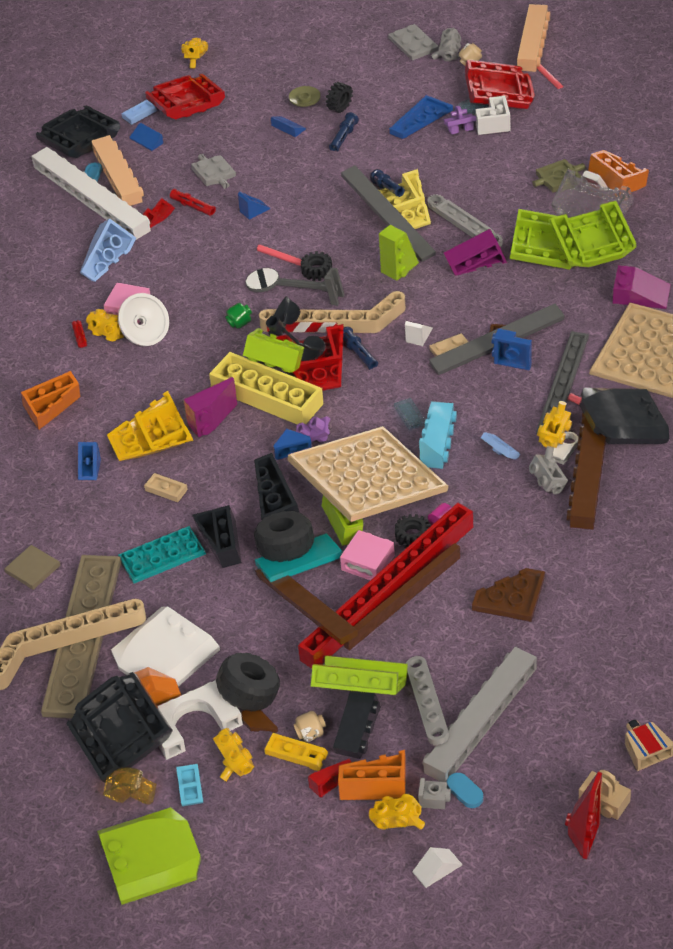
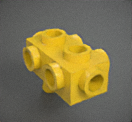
M192 38V40L182 44L181 50L184 53V58H190V69H196L197 58H200L208 51V42L202 41L201 38Z
M96 309L87 316L86 323L88 324V329L92 330L93 335H104L108 341L124 338L119 327L118 315L107 314L103 309Z
M563 401L559 402L558 407L553 406L550 413H546L543 421L544 425H540L537 436H539V442L544 447L551 446L557 448L558 444H563L566 437L564 432H569L571 428V412L565 411L566 403Z
M225 728L213 738L225 758L223 764L226 767L220 775L221 779L227 782L233 771L239 776L246 775L255 767L251 760L253 757L246 748L243 749L241 744L243 741L236 732L232 733L229 728Z
M403 794L401 798L397 799L385 796L382 800L375 801L374 808L369 810L370 820L379 829L415 826L421 830L425 825V822L419 818L421 814L420 804L414 796L409 794Z

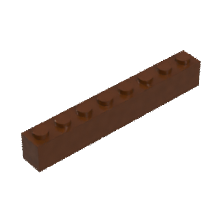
M582 412L581 424H584V426H580L579 437H582V439H578L577 451H580V453H576L575 464H578V467H574L573 478H576V481L572 480L571 492H574V494L569 496V506L572 507L567 510V521H570V528L594 530L606 437L602 434L597 435L592 430Z

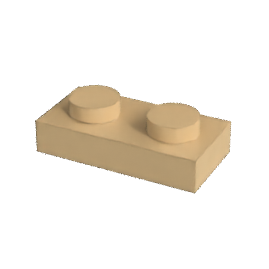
M461 333L430 345V351L436 357L468 341Z
M156 473L144 485L145 491L175 502H179L188 490L187 484Z

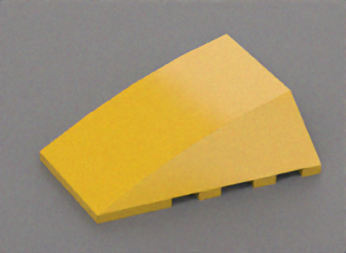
M168 391L163 393L164 397L160 400L152 401L149 404V408L134 414L135 418L128 422L126 420L107 434L119 461L147 456L193 441Z

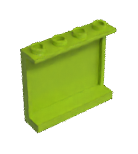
M325 656V665H312L311 687L396 695L406 685L408 664Z

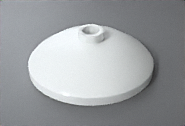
M138 293L128 297L121 304L118 312V323L123 335L130 342L139 346H151L161 341L166 335L169 328V316L165 306L159 299L150 294Z

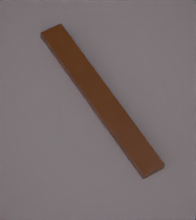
M456 543L452 544L353 626L357 629L358 636L344 643V647L350 651L460 559V546Z
M260 569L255 570L259 579L341 645L358 636V631L355 627L289 575L269 582Z

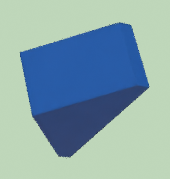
M239 191L240 212L249 220L271 209L262 200Z
M286 429L274 444L275 459L287 458L288 454L312 448L310 436Z
M78 442V480H97L101 462L98 442Z

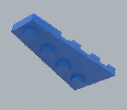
M426 95L389 128V132L391 135L404 139L453 111V105Z

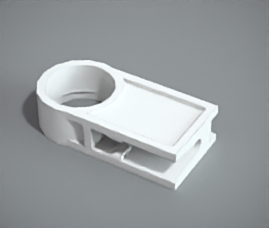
M564 432L566 434L565 439L575 440L574 443L567 444L563 442V444H558L557 448L554 447L552 457L555 462L564 465L577 448L578 436L574 432Z

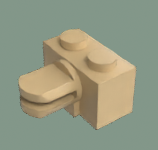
M600 770L599 772H602L601 814L606 818L612 817L618 820L630 803L631 789L620 785L615 780V776L610 772ZM592 771L580 787L579 798L597 774L596 772Z

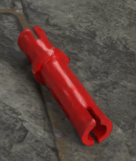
M176 189L170 192V198L180 202L183 206L187 205L209 216L216 212L215 206L198 200L189 193H183Z

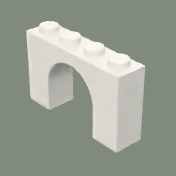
M216 680L157 706L173 730L168 740L159 746L166 760L186 751L184 740L175 725L178 719L188 712L203 711L209 713L214 717L221 730L229 728L231 731L243 725L240 711L237 707L232 706L223 699L218 691Z

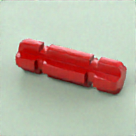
M80 320L73 321L72 326L79 348L86 347L87 340Z

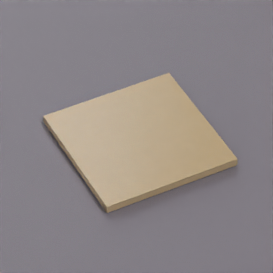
M629 303L590 369L589 374L639 389H647L650 392L673 398V314Z
M384 427L288 454V461L350 522L448 491V485Z

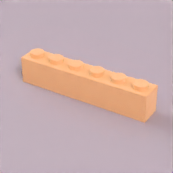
M529 4L517 58V66H521L523 68L522 71L536 72L537 67H540L548 30V21H550L548 5Z
M110 135L92 140L93 153L102 165V169L117 197L122 201H126L129 206L142 203V196H144L142 187H139L137 178H133V172L131 168H128L126 159H123L121 150H118L116 141H113Z

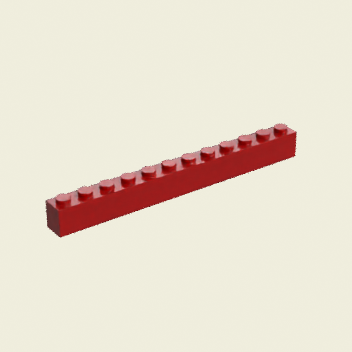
M460 503L455 504L343 604L336 613L352 626H355L452 544L457 543L473 528V511ZM318 627L298 645L299 659L312 669L313 664L322 665L325 662V656H332L344 644L341 645Z

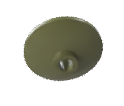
M311 86L297 87L289 93V101L293 105L300 107L314 105L321 97L320 91Z

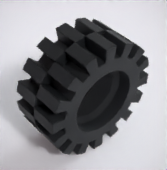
M337 81V83L335 82L331 85V90H328L326 106L330 110L341 113L350 106L349 102H352L353 90L351 86Z
M315 251V254L310 252L309 255L306 254L301 259V272L308 280L312 278V281L316 279L321 281V278L324 279L330 268H332L331 257L327 253L324 255V252H320V254L318 251Z
M408 514V518L405 515L402 516V520L398 519L397 523H395L396 542L400 546L403 545L404 548H407L430 528V523H428L427 519L424 520L423 516L419 518L418 514H415V517H412V514ZM410 529H417L420 531L416 534L406 533V531Z

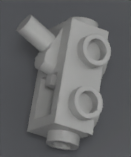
M454 27L447 28L442 32L439 50L431 55L434 60L441 56L444 61L458 59L461 36Z
M547 446L545 455L535 454L529 465V471L537 477L538 485L542 486L546 492L559 494L568 480L552 457L554 447Z

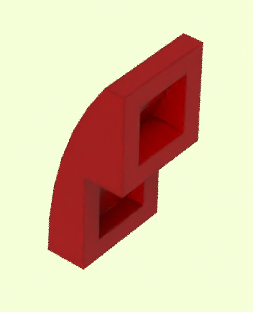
M161 198L152 210L147 208L143 215L148 217L150 228L165 220L174 211L175 207Z

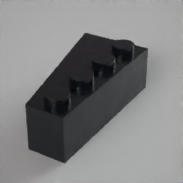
M269 453L255 459L261 520L271 514L282 511L300 513L293 494L273 454Z

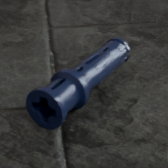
M349 112L345 115V120L340 123V129L329 145L330 150L338 152L347 135L353 132L354 125L359 122L356 114Z
M380 169L372 171L370 175L371 182L377 184L380 188H386L398 197L403 196L405 189L392 181L389 175L383 173Z
M344 327L343 341L346 343V347L349 350H353L369 370L377 367L378 361L362 345L361 338L353 333L351 327Z

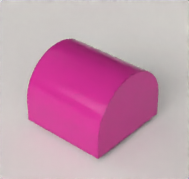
M441 503L428 515L430 524L433 525L452 507L446 503Z

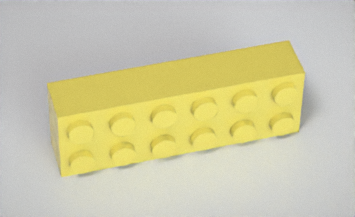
M229 352L209 374L211 387L233 377L238 401L295 424L302 422L307 424L323 405L322 388L260 363L250 361L232 352Z

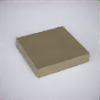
M30 545L4 570L5 573L34 590L61 565L60 561Z

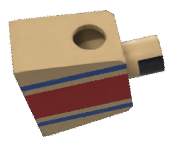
M631 720L626 725L629 731L625 734V746L637 771L673 756V741L653 722L641 726L637 720Z

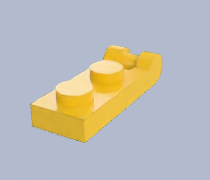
M275 733L271 735L264 749L266 755L307 766L316 771L321 770L323 766L322 761L328 756V751L323 747Z

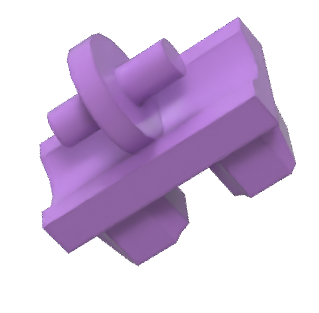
M455 106V111L450 112L451 118L443 119L449 133L456 134L459 133V124H463L465 131L473 130L476 116H473L472 113L467 114V109L461 110L460 106Z
M317 416L313 417L307 425L303 422L297 424L296 432L310 436L311 442L315 440L324 442L330 433L328 429L330 418L327 416L321 419Z

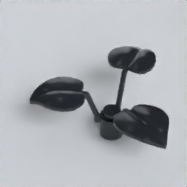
M285 296L275 314L266 321V325L270 329L268 334L281 336L284 333L287 334L296 344L304 347L301 361L315 360L323 354L326 345L318 336H308L302 344L286 330V324L295 323L300 316L301 310L296 303ZM258 361L260 364L265 365V362Z

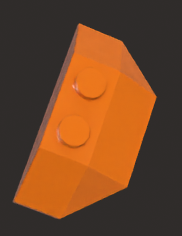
M150 667L134 672L157 706L182 696L176 679Z

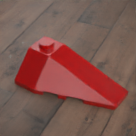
M597 772L575 804L572 813L567 814L565 826H568V835L584 859H587L600 825L602 772Z

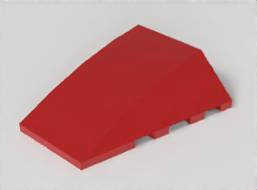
M344 324L326 327V336L320 337L326 345L325 351L315 360L301 361L300 367L293 371L296 378L322 388V391L341 387ZM288 335L276 336L278 340L292 342Z

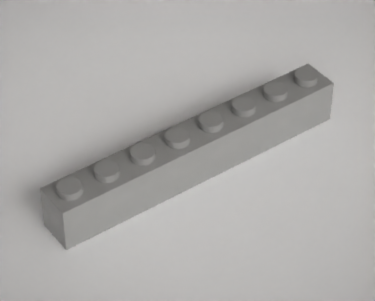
M514 647L510 653L505 655L503 663L494 669L491 678L482 684L479 693L473 695L466 709L461 710L455 723L449 725V740L443 743V745H435L432 752L425 755L423 759L424 774L440 782H447L448 777L456 773L537 669L536 656L517 647Z

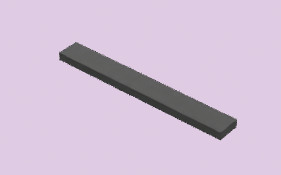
M355 165L341 172V177L387 226L392 225L407 233L418 260L423 262L436 255V251Z
M555 303L499 329L516 332V337L524 338L564 320L565 315ZM498 329L429 359V364L437 375H440L491 353L494 347L492 336Z
M571 331L536 429V434L540 425H544L543 421L546 413H550L553 406L558 407L560 401L567 403L589 339V334Z

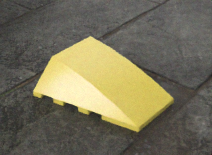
M418 169L402 174V183L398 185L405 189L403 196L398 197L386 188L379 190L414 229L431 224L424 193L421 188V181L419 180Z

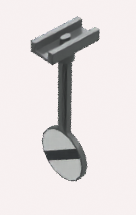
M272 268L255 270L248 275L245 281L247 288L252 292H265L276 285L319 289L328 292L331 305L335 306L339 305L338 296L344 297L337 268H330L323 282L280 278L278 272Z

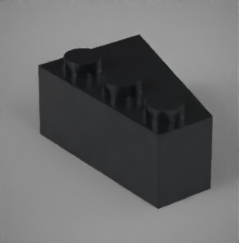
M230 505L192 515L199 532L222 568L242 563L236 520Z
M349 692L333 745L336 754L361 759L362 754L366 753L368 739L373 731L381 708L375 693Z

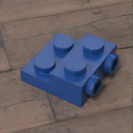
M498 329L496 333H493L492 344H494L492 357H494V364L530 370L532 364V340L516 337V332Z

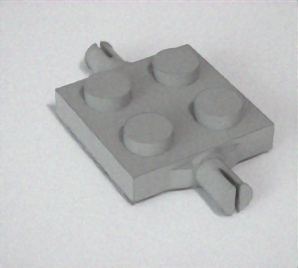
M200 154L198 156L200 161L191 164L194 173L206 186L221 184L225 189L230 186L227 180L236 176V172L221 155L207 159L204 154Z

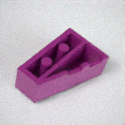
M491 229L444 252L455 276L477 271L476 268L486 266L489 268L495 263H507Z

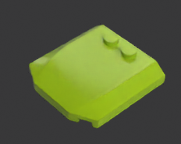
M617 201L601 204L600 210L570 218H568L567 214L550 218V224L569 266L592 267L622 259L636 248V241Z
M518 209L510 259L570 270L573 266L568 265L550 224V218L556 217V215Z
M171 807L97 831L121 905L197 880L201 861L200 853L188 821Z

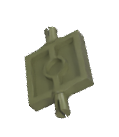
M566 159L538 168L536 169V175L539 179L532 181L534 188L545 185L552 193L582 182V176L578 172L585 170V164L581 163L574 166Z

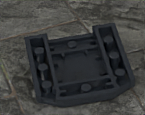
M86 105L83 106V110L76 111L71 109L45 123L42 126V131L36 133V137L70 157L78 158L93 150L92 140L109 135L111 138L116 137L120 129V123Z
M583 388L579 406L592 430L597 435H604L607 438L605 442L608 444L668 443L670 439L669 426L647 389Z
M134 672L126 676L109 678L78 702L75 707L76 712L71 721L68 720L66 723L104 783L128 771L168 740L173 731Z

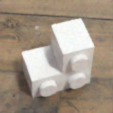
M505 96L490 97L489 108L475 109L478 135L510 131V112Z

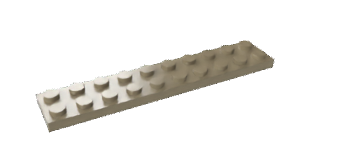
M81 556L66 617L111 605L121 565L120 557ZM103 636L57 648L41 710L42 717L72 718L76 712L75 707L78 702L90 693Z

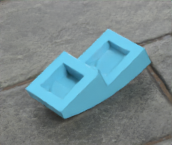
M198 764L176 767L182 806L203 803Z

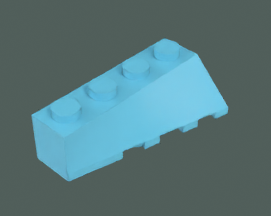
M431 401L427 419L425 420V429L422 430V438L419 440L420 460L428 468L443 469L444 462L448 463L449 451L447 449H451L452 441L449 437L454 434V424L452 422H456L457 411H454L453 403Z

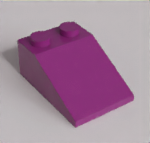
M618 265L613 288V304L629 305V303H634L645 307L666 309L671 284L637 267Z
M233 377L184 399L187 424L198 438L208 435L215 430L237 406Z

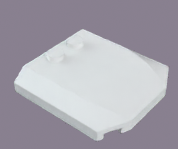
M167 606L158 609L143 624L112 648L111 651L118 669L124 674L129 675L131 672H137L150 667L176 679L178 686H180L220 651V647L211 635Z

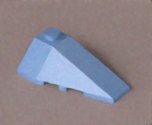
M110 218L99 225L92 239L80 273L95 282L108 271L110 264H116L119 261L118 257L122 254L126 255L131 250L136 237Z

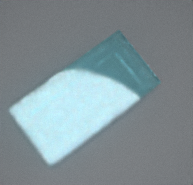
M411 398L394 403L395 410L409 431L425 426V419Z

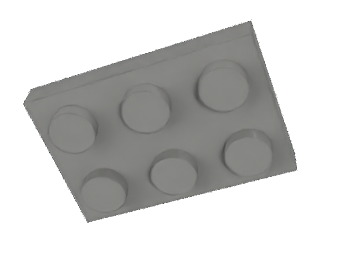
M415 24L388 34V38L412 61L439 50V46Z

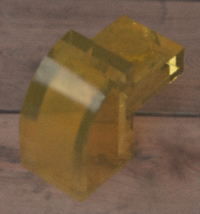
M120 768L107 777L103 795L120 803L132 797L144 804H151L154 800L157 784L143 778V771Z

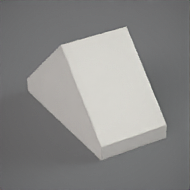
M406 321V342L423 346L433 328Z
M430 847L413 870V874L427 888L461 867L462 863L450 849Z

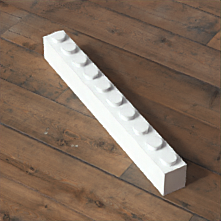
M46 147L31 156L35 169L104 219L108 220L110 218L135 236L136 240L151 231L150 220L147 216L142 215L137 209L129 206L126 201H122L116 194L111 193L106 187L98 184L95 179H91L85 172L77 169L75 165L70 164L55 151Z

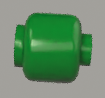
M236 303L226 310L225 319L232 328L240 329L251 322L250 314H252V311L247 304L244 306L241 303Z

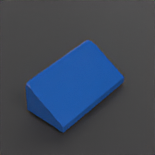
M282 116L271 117V126L294 137H297L306 130L305 127Z
M142 123L137 125L130 136L131 140L151 151L163 144L162 134Z

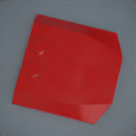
M475 60L466 61L465 77L470 102L475 104L489 105L490 97L505 96L508 107L528 109L535 97L531 77L528 73L524 74L522 72L523 68L521 66Z
M199 74L200 77L191 78V75L158 84L153 87L154 91L150 93L146 91L145 94L146 98L166 116L176 120L182 117H190L197 112H205L209 108L220 105L225 98V92L204 74Z

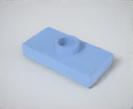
M145 100L121 114L122 118L132 125L156 112L157 108L151 102Z
M484 432L481 436V439L493 447L492 450L497 454H503L515 460L520 456L518 451L496 435Z

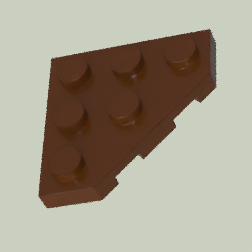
M525 568L511 578L507 576L494 582V585L487 589L483 587L477 590L472 603V611L532 622L545 580V571Z

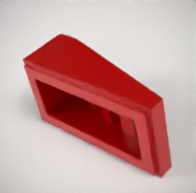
M347 759L308 776L309 788L319 797H323L339 785V766L352 763V761Z

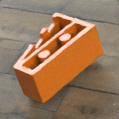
M605 150L591 154L588 171L600 175L605 184L619 196L646 186L649 174L648 169L644 168L641 170L636 168L634 163L630 162L627 164L621 161V157Z
M71 371L21 392L23 407L38 430L80 398L79 383Z
M401 750L398 755L390 757L381 755L379 759L369 762L364 759L340 765L338 778L340 800H382L385 796L392 797L393 799L401 798L403 794H406L405 750Z

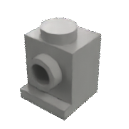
M421 778L418 794L421 808L445 809L446 802L451 800V789H447V782L425 781V778Z

